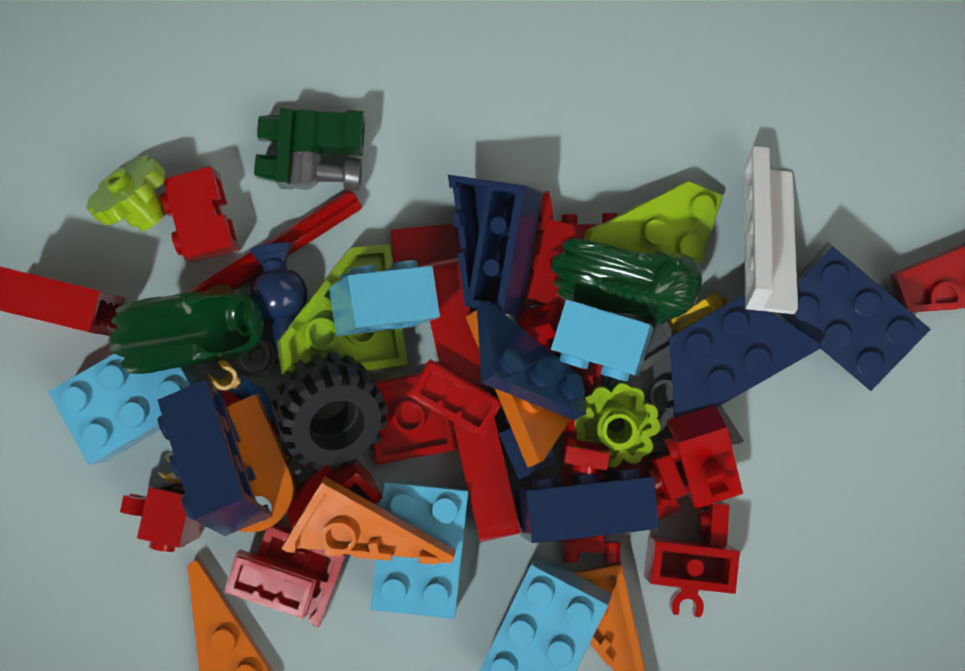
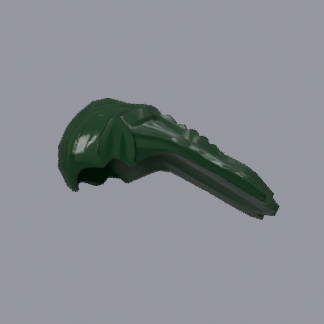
M569 239L568 242H563L562 245L566 251L554 255L552 259L551 270L558 276V278L554 279L553 284L558 287L557 294L563 298L604 311L645 315L661 325L667 319L680 317L687 313L696 302L701 291L702 273L699 264L693 257L680 252L668 254L664 251L656 250L653 254L629 251L584 239Z
M221 284L204 292L152 297L121 305L115 310L117 315L111 318L112 323L119 326V328L110 335L108 344H111L110 350L112 353L124 357L121 366L126 368L127 372L131 374L153 373L215 360L235 359L241 357L244 352L255 348L261 341L262 334L264 333V315L260 309L261 307L251 295L237 288H232L231 285Z

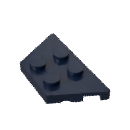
M740 295L669 337L674 416L678 417L713 405L719 407L822 347L819 342L771 312L745 309V296Z

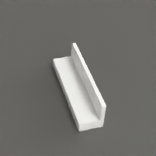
M753 146L743 170L745 309L795 314L798 309L793 174L790 171L770 169V149Z

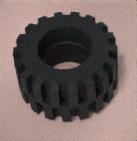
M328 352L326 358H322L320 353L310 355L311 361L303 363L301 359L294 363L296 369L292 373L286 370L281 376L284 384L275 386L273 394L276 400L271 401L274 421L287 450L292 456L295 455L298 462L303 465H307L310 462L313 469L322 470L325 465H328L330 470L340 469V464L345 462L350 466L357 463L356 457L361 454L366 457L371 453V444L378 445L382 439L379 430H384L387 426L388 421L384 416L388 413L387 405L366 368L360 362L356 363L353 357L345 354L341 359L337 352ZM335 401H347L343 409L332 418L322 421L312 420L315 413L323 406Z

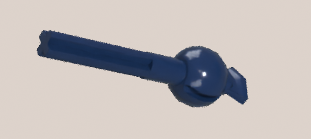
M292 242L264 244L250 249V252L259 261L263 269V274L254 279L250 295L261 307L263 317L267 320L271 319L281 376L277 341L308 301V289L304 279L297 272L287 270L286 259Z

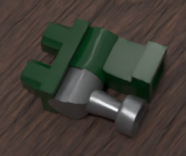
M280 108V115L259 116L257 138L259 141L278 142L277 156L256 154L254 175L261 180L276 182L280 189L308 190L316 186L318 182H343L345 190L360 191L362 159L347 158L343 166L322 162L323 153L363 156L366 122L364 112L346 110V113Z

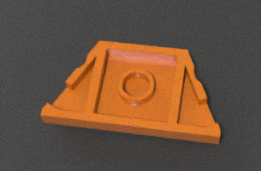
M476 310L468 315L466 320L479 349ZM495 389L527 468L544 461L570 419Z

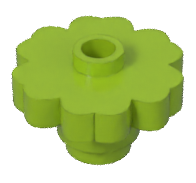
M148 155L134 158L124 168L115 169L99 183V190L88 198L86 209L104 226L118 223L124 219L131 227L136 226L140 231H146L154 227L165 215L162 200L154 190L164 182L166 172L155 159H150Z
M618 382L612 387L611 391L605 386L598 385L591 393L585 395L586 415L574 420L577 439L602 443L610 448L608 466L611 468L617 467L623 459L631 464H636L641 461L643 456L651 453L653 443L650 437L660 431V423L657 419L658 410L654 404L644 402V394L639 387L630 386L625 382ZM623 418L624 425L621 429L613 430L609 427V423L613 419Z

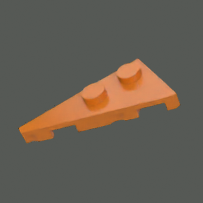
M326 476L322 479L281 548L286 552L293 553L296 552L297 548L325 550V555L328 556L349 554L355 558L391 561L392 556L419 558V563L434 565L438 563L450 564L455 557V549Z
M201 558L187 565L199 671H274Z
M622 562L572 571L573 574L613 594L590 642L591 646L606 665H610L614 671H646Z

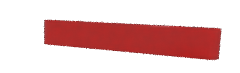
M458 256L419 264L418 267L432 266L440 317L430 321L439 364L489 392L488 386L481 383L479 349L466 320L471 311L470 307L464 306ZM495 417L483 438L453 422L480 543L521 534Z

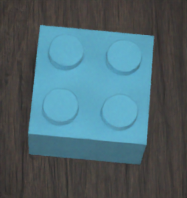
M416 260L394 263L392 268L381 270V272L376 271V265L354 267L350 269V273L340 275L341 280L329 287L336 337L416 327L440 317L432 266L418 267Z
M566 299L551 350L561 353L560 362L583 369H588L589 362L603 365L600 374L628 382L630 374L636 376L640 374L653 327L651 324Z

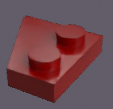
M276 523L266 529L257 555L319 576L307 612L310 616L308 621L313 626L319 627L323 621L347 554L328 556L325 555V550L316 551L315 549L297 548L295 553L286 552L281 548L292 529Z

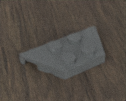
M647 316L644 323L651 324L653 332L639 376L630 374L628 382L611 377L608 385L612 389L616 383L625 382L630 386L639 387L643 391L644 402H650L656 406L658 410L657 419L660 423V431L650 437L653 443V450L651 452H668L664 441L665 438L671 437L667 420L675 418L669 337L675 333L667 321L661 325ZM717 407L728 428L731 444L735 445L743 442V438L723 407Z

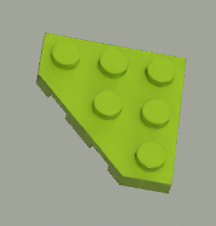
M690 181L681 182L669 188L668 191L622 212L621 215L588 229L583 239L634 252L653 254L656 250L664 251L668 254L680 252L693 257L700 266L723 195Z
M390 244L351 247L343 254L278 339L282 375L286 370L292 373L296 369L294 363L302 359L303 363L311 361L310 355L320 353L322 358H326L328 352H337L341 359L345 354L353 357L356 363L360 362L367 371L408 365L402 328L336 337L329 287L341 280L340 275L350 273V269L354 267L376 265L377 272L392 268L393 261Z

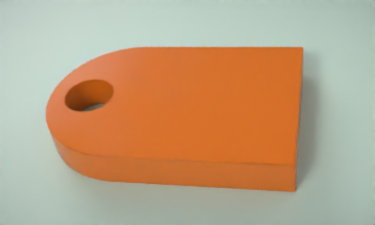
M254 394L227 406L241 439V442L237 443L245 469L252 466L257 478L250 481L254 496L265 497L270 502L272 517L238 530L242 532H258L278 523L290 510L296 490L292 469L259 394Z

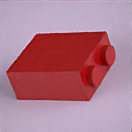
M0 266V311L110 336L118 329V326L112 323L111 318L117 315L116 308L124 304V297Z

